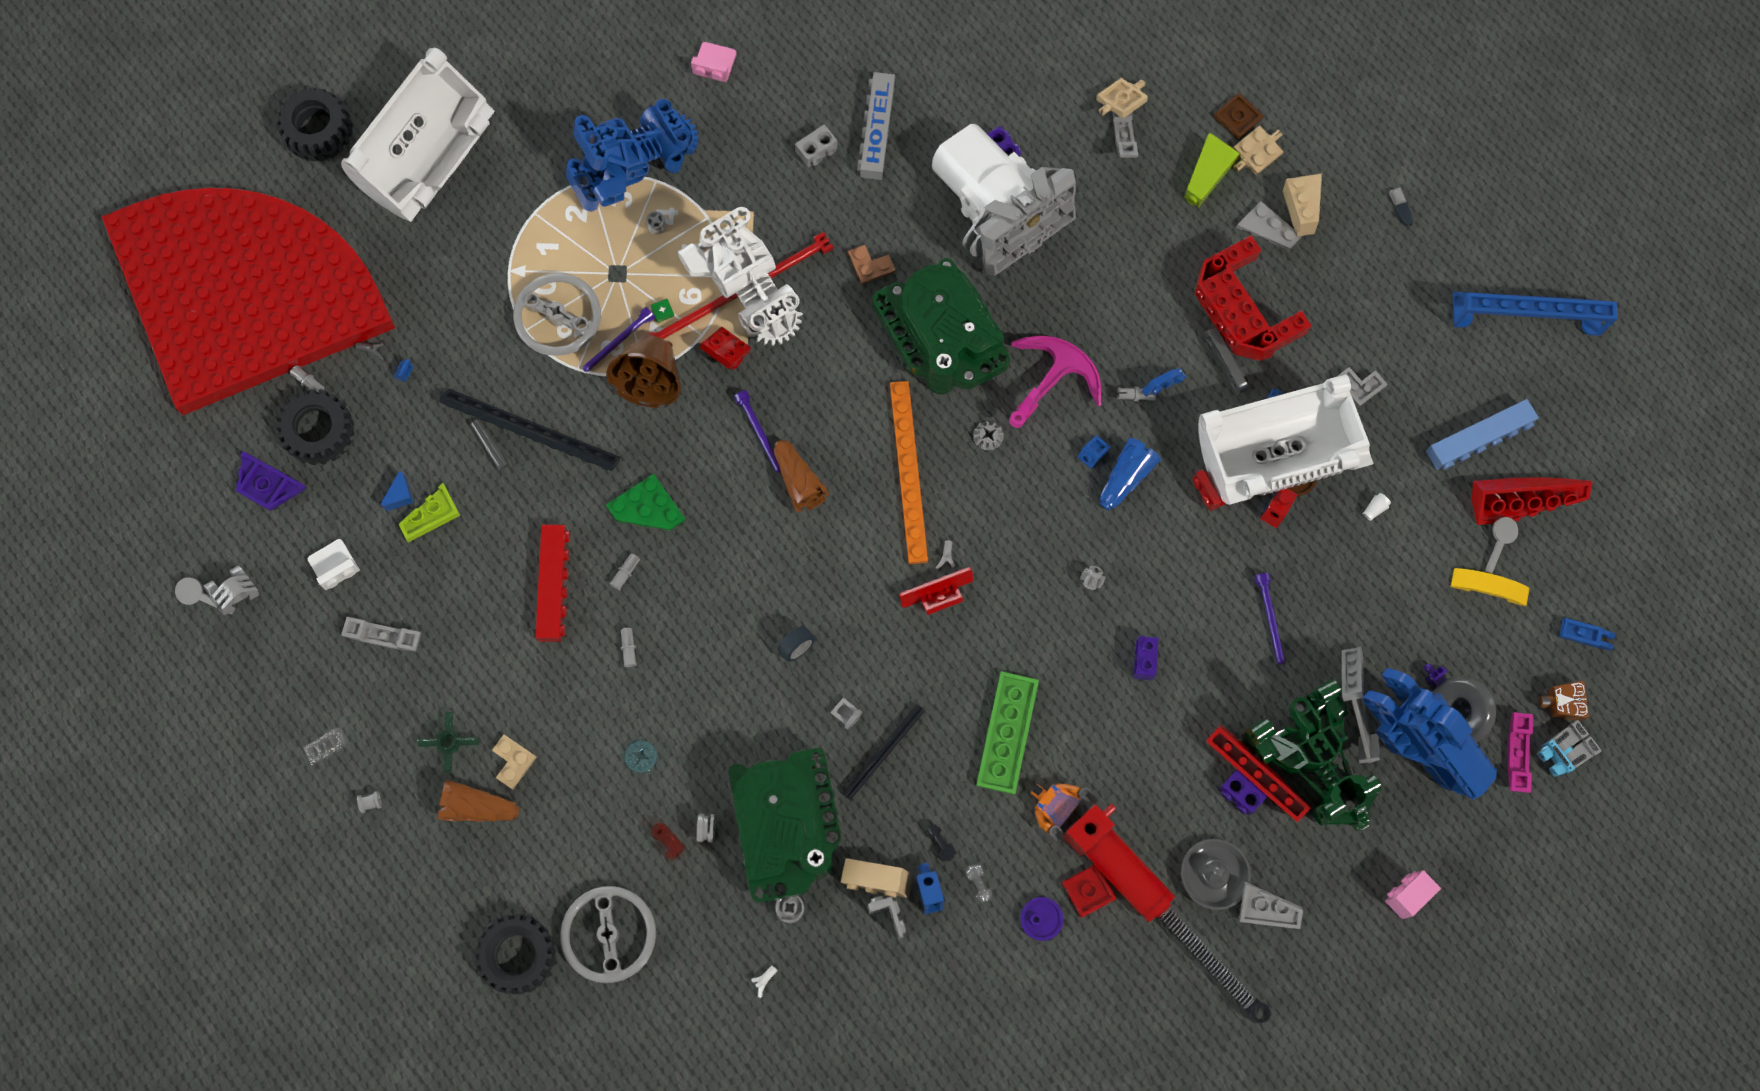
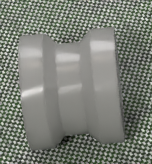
M657 211L648 214L646 222L649 231L653 234L662 233L666 228L663 214Z

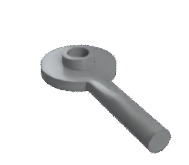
M1509 517L1499 518L1493 525V535L1497 542L1485 569L1486 573H1493L1504 544L1512 543L1518 536V526Z
M188 577L181 579L177 583L175 594L181 603L191 605L198 601H203L216 607L211 598L203 593V586L197 579ZM232 607L233 611L230 612L229 614H231V615L233 614V612H234V610H235L234 607Z

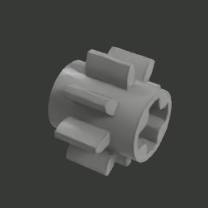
M1090 566L1089 569L1085 568L1080 579L1084 580L1083 585L1086 588L1095 590L1097 587L1101 588L1106 577L1102 576V569Z

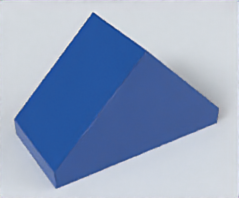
M400 471L381 503V506L387 511L414 503L407 478Z

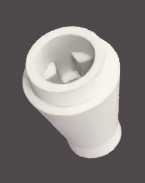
M1379 493L1373 497L1362 514L1369 521H1372L1373 518L1387 510L1391 502L1385 495Z

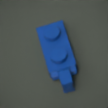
M1181 368L1173 369L1151 380L1142 390V393L1145 397L1152 393L1156 395L1164 387L1168 389L1174 383L1179 384L1187 376L1182 372Z

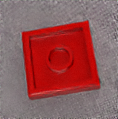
M1095 865L1061 882L1080 918L1116 900L1103 873Z

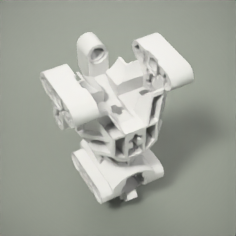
M738 207L703 228L699 236L700 243L696 247L691 243L677 251V254L691 277L711 275L720 292L726 298L735 293L746 308L738 313V318L748 336H758L757 342L763 339L764 345L768 341L771 342L772 346H774L775 341L781 345L782 339L786 342L789 341L788 335L791 337L795 336L792 330L798 331L799 327L796 324L802 323L797 317L802 316L803 313L795 311L799 304V297L787 284L779 289L776 288L768 273L776 268L774 259L763 241L745 227L750 219L749 210L745 207ZM738 215L745 216L744 220L739 219L735 223L733 222L737 219ZM726 223L729 225L724 229L720 228V224ZM714 231H716V233H715L714 235H712L711 237L705 239L706 233H707V235H711V234L714 233ZM700 249L702 251L708 249L706 252H704V254H702L700 251Z

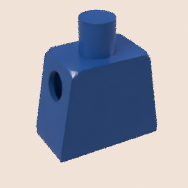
M928 863L917 866L919 875L916 876V884L924 915L944 910V898L936 871L931 872Z

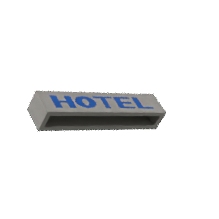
M874 72L873 79H869L868 90H871V95H867L866 106H869V111H865L864 122H867V125L862 129V138H865L864 144H860L859 154H862V160H858L857 171H860V177L882 180L895 84L894 74Z

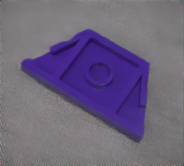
M242 451V462L238 472L239 481L237 482L236 492L271 511L307 488L300 482Z

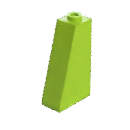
M1211 133L1207 136L1184 196L1189 204L1196 205L1197 207L1203 203L1233 166L1239 155L1236 150Z

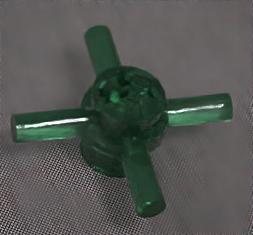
M453 712L445 713V730L441 731L436 739H418V747L437 746L439 751L444 753V772H452V754L460 746L479 745V737L460 738L453 731ZM448 737H452L451 746L443 744V742L448 741Z

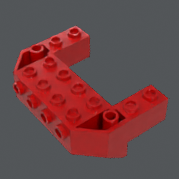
M1251 235L1204 260L1194 294L1232 353L1261 361L1272 357L1278 349L1306 335L1312 325L1302 311L1272 327L1268 325L1234 273L1239 268L1256 260L1261 252L1260 247Z

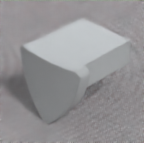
M844 698L831 711V714L845 725L844 728L847 730L858 721L863 713Z

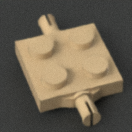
M1120 78L1097 95V101L1104 105L1099 109V113L1105 115L1107 112L1113 111L1121 118H1125L1147 102L1148 96L1140 90L1145 86V82L1140 80L1136 84H1132Z
M1261 126L1257 127L1233 147L1239 153L1238 157L1240 160L1233 166V169L1239 172L1245 166L1255 175H1258L1283 154L1284 151L1275 142L1282 136V133L1277 130L1270 136Z

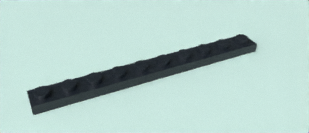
M448 389L440 396L439 403L449 408L457 409L466 415H472L484 422L492 423L499 428L507 429L517 435L532 439L534 442L560 450L569 456H575L587 463L600 466L604 470L613 471L620 462V456L457 391Z

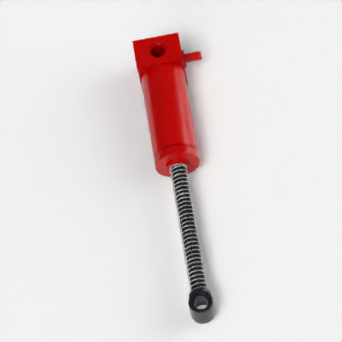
M1095 804L1062 837L1080 856L1085 854L1131 905L1143 915L1147 922H1150L1155 917H1161L1170 926L1169 928H1172V931L1178 935L1177 937H1180L1183 943L1185 942L1186 946L1194 952V955L1196 954L1202 963L1211 970L1210 972L1214 973L1213 975L1222 982L1221 984L1228 988L1227 990L1233 994L1232 996H1235V999L1241 1002V1005L1244 1006L1243 1010L1252 1023L1260 1024L1267 1022L1271 1017L1269 1006L1260 1002L1257 997L1253 998L1250 995L1251 993H1248V990H1245V987L1239 984L1237 978H1234V975H1231V972L1225 969L1226 966H1223V963H1220V960H1217V957L1215 958L1209 952V948L1207 949L1203 945L1204 943H1201V940L1195 937V934L1192 933L1193 931H1190V928H1187V925L1181 922L1182 919H1179V916H1176V913L1174 914L1173 910H1170V903L1176 896L1112 829L1115 824L1108 817L1116 810V807L1110 804L1102 811ZM1085 827H1089L1091 829V835L1086 833ZM1257 1007L1263 1011V1016L1260 1019L1254 1013Z

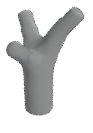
M945 541L944 552L936 569H939L946 561L949 562L951 567H955L951 556L952 541Z

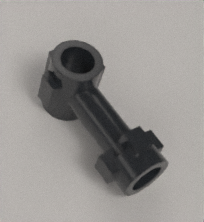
M935 824L927 829L929 839L934 838L940 848L938 854L943 862L953 859L957 852L952 844L947 845L940 835V832H942L941 828Z

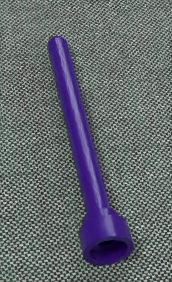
M647 307L643 308L640 311L641 314L638 315L639 318L583 366V371L589 372L643 323L646 324L655 319L653 313Z
M747 390L737 393L734 396L736 403L743 407L773 468L777 473H780V466L773 453L774 451L749 404L750 396Z
M1262 573L1254 576L1255 582L1258 584V587H1261L1276 660L1278 664L1282 665L1285 660L1268 587L1271 581L1270 573Z

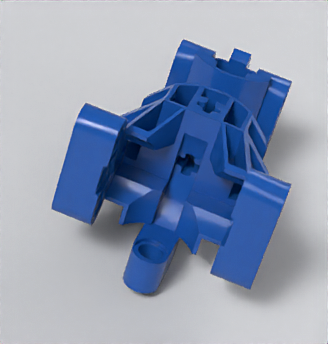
M660 99L656 102V105L649 107L640 118L641 127L632 131L628 129L621 118L600 123L595 127L589 117L584 115L578 116L575 119L573 136L581 146L585 156L583 162L577 158L570 159L567 163L565 176L585 210L595 211L599 203L602 207L624 200L627 186L640 182L647 175L650 168L648 162L660 158L669 172H679L684 155L687 153L693 155L694 150L697 148L699 137H697L698 131L694 130L696 125H690L691 119L685 120V114L680 116L679 111L672 109V104L667 99Z

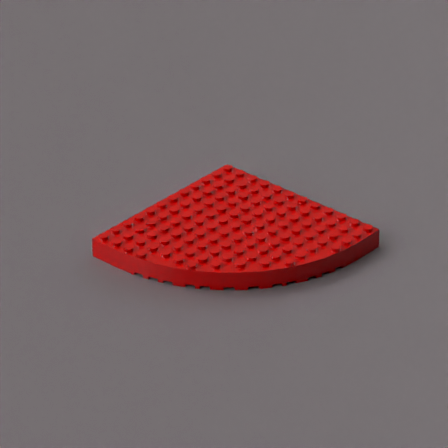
M233 188L189 189L164 193L102 216L175 408L182 415L286 374L297 365L303 367L354 346L357 342H364L396 328L372 275L355 250L324 221L303 208L280 198Z

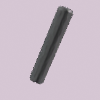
M476 419L471 423L475 433L497 468L505 467L507 465L505 459L481 421Z

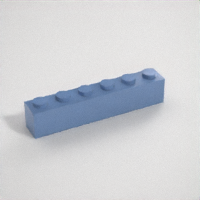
M1528 399L1431 445L1426 450V453L1436 470L1441 468L1446 470L1455 465L1454 462L1457 460L1463 462L1471 457L1470 454L1474 452L1479 454L1487 449L1486 446L1490 444L1496 446L1503 441V438L1508 437L1510 439L1516 436L1521 429H1524V431L1529 430L1535 426L1534 422L1539 417Z

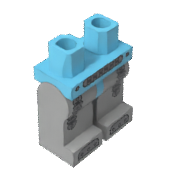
M1576 720L1542 745L1543 748L1537 755L1543 762L1550 758L1555 764L1549 768V771L1556 777L1571 772L1602 750L1591 736L1571 747L1589 735L1579 720Z

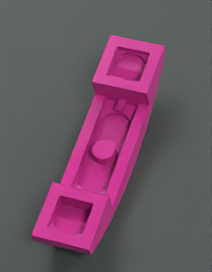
M1512 713L1508 736L1507 760L1510 791L1531 793L1532 773H1529L1530 735L1533 734V714Z

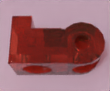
M657 823L652 827V837L668 849L665 855L671 862L686 849L684 844L665 824Z

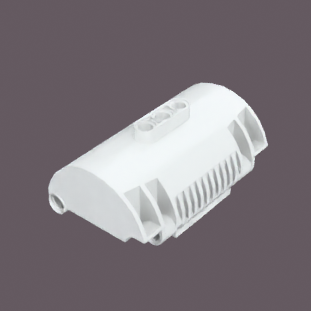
M430 48L427 51L426 58L418 62L352 147L350 156L344 158L341 162L344 172L365 194L382 207L410 222L421 208L428 206L435 194L469 153V150L490 124L488 119L495 112L486 103V98L446 61L447 56L437 48ZM415 117L418 120L417 126L414 124ZM404 132L407 133V139H406V140L403 138V133H404ZM394 145L397 149L395 154L392 151Z
M1345 374L1326 380L1323 384L1219 412V410L1200 414L1198 427L1201 451L1210 480L1221 500L1230 505L1251 499L1257 494L1266 495L1267 493H1273V491L1276 492L1335 474H1341L1343 470H1355L1373 465L1369 452L1370 444L1350 394L1351 383L1348 376ZM1292 445H1296L1299 451L1294 450ZM1274 450L1280 451L1281 456L1276 455ZM1256 455H1261L1264 461L1258 460Z

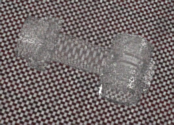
M973 864L969 866L965 873L969 881L974 880L979 892L976 895L977 899H980L981 903L992 899L991 890H986L981 876L984 875L981 865Z

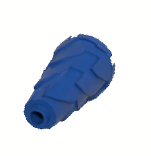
M1129 438L1099 499L1101 501L1100 505L1104 509L1109 511L1119 505L1160 462V456L1151 448L1147 449L1145 447L1146 444L1134 438Z

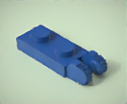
M1562 619L1559 638L1595 648L1613 650L1614 645L1601 641V637L1615 639L1616 633L1572 619Z

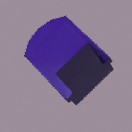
M1425 664L1424 670L1429 674L1425 678L1428 685L1432 684L1435 688L1446 680L1443 675L1448 671L1443 666L1435 670L1433 665Z

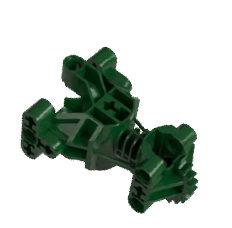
M1331 679L1313 690L1307 698L1298 697L1290 704V715L1299 729L1287 726L1275 734L1273 725L1268 719H1264L1241 735V739L1248 749L1254 750L1263 764L1272 761L1288 771L1287 774L1289 776L1295 772L1299 773L1320 794L1318 807L1312 810V815L1320 826L1352 825L1354 829L1361 831L1370 825L1368 812L1382 787L1374 775L1366 778L1360 775H1352L1348 760L1345 759L1342 750V743L1348 740L1347 735L1345 736L1342 718L1348 715V710L1339 697L1342 694L1340 686L1334 679ZM1296 703H1299L1303 706V712H1299L1296 709ZM1339 752L1343 759L1342 764L1346 773L1345 777L1341 775L1343 770L1339 771L1337 768L1339 764L1335 765L1333 762ZM1316 772L1318 774V777L1316 778H1320L1322 780V783L1320 784H1324L1326 789L1323 790L1315 781L1310 780L1305 774ZM1341 791L1345 792L1352 803L1355 804L1353 809H1346L1339 796Z

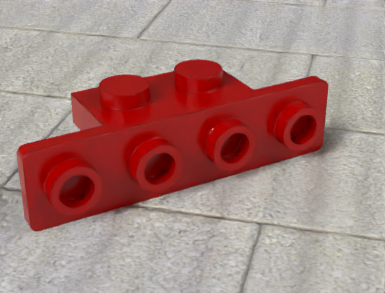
M971 567L961 569L955 573L900 593L899 597L902 607L905 608L921 602L927 615L963 602V597L958 587L974 581Z

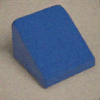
M409 359L400 362L393 376L394 378L403 382L407 381L414 368Z

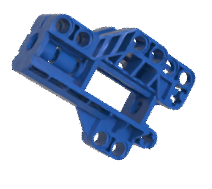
M1387 668L1381 676L1385 680L1386 686L1391 688L1396 695L1395 698L1402 703V706L1399 708L1390 697L1371 690L1362 698L1381 724L1376 730L1379 738L1390 752L1420 762L1437 784L1440 783L1439 786L1454 791L1465 797L1468 796L1473 800L1483 795L1496 779L1497 769L1494 768L1489 758L1480 749L1481 747L1472 738L1471 733L1473 730L1463 716L1447 704L1443 695L1438 693L1433 695L1431 691L1419 688L1409 675Z

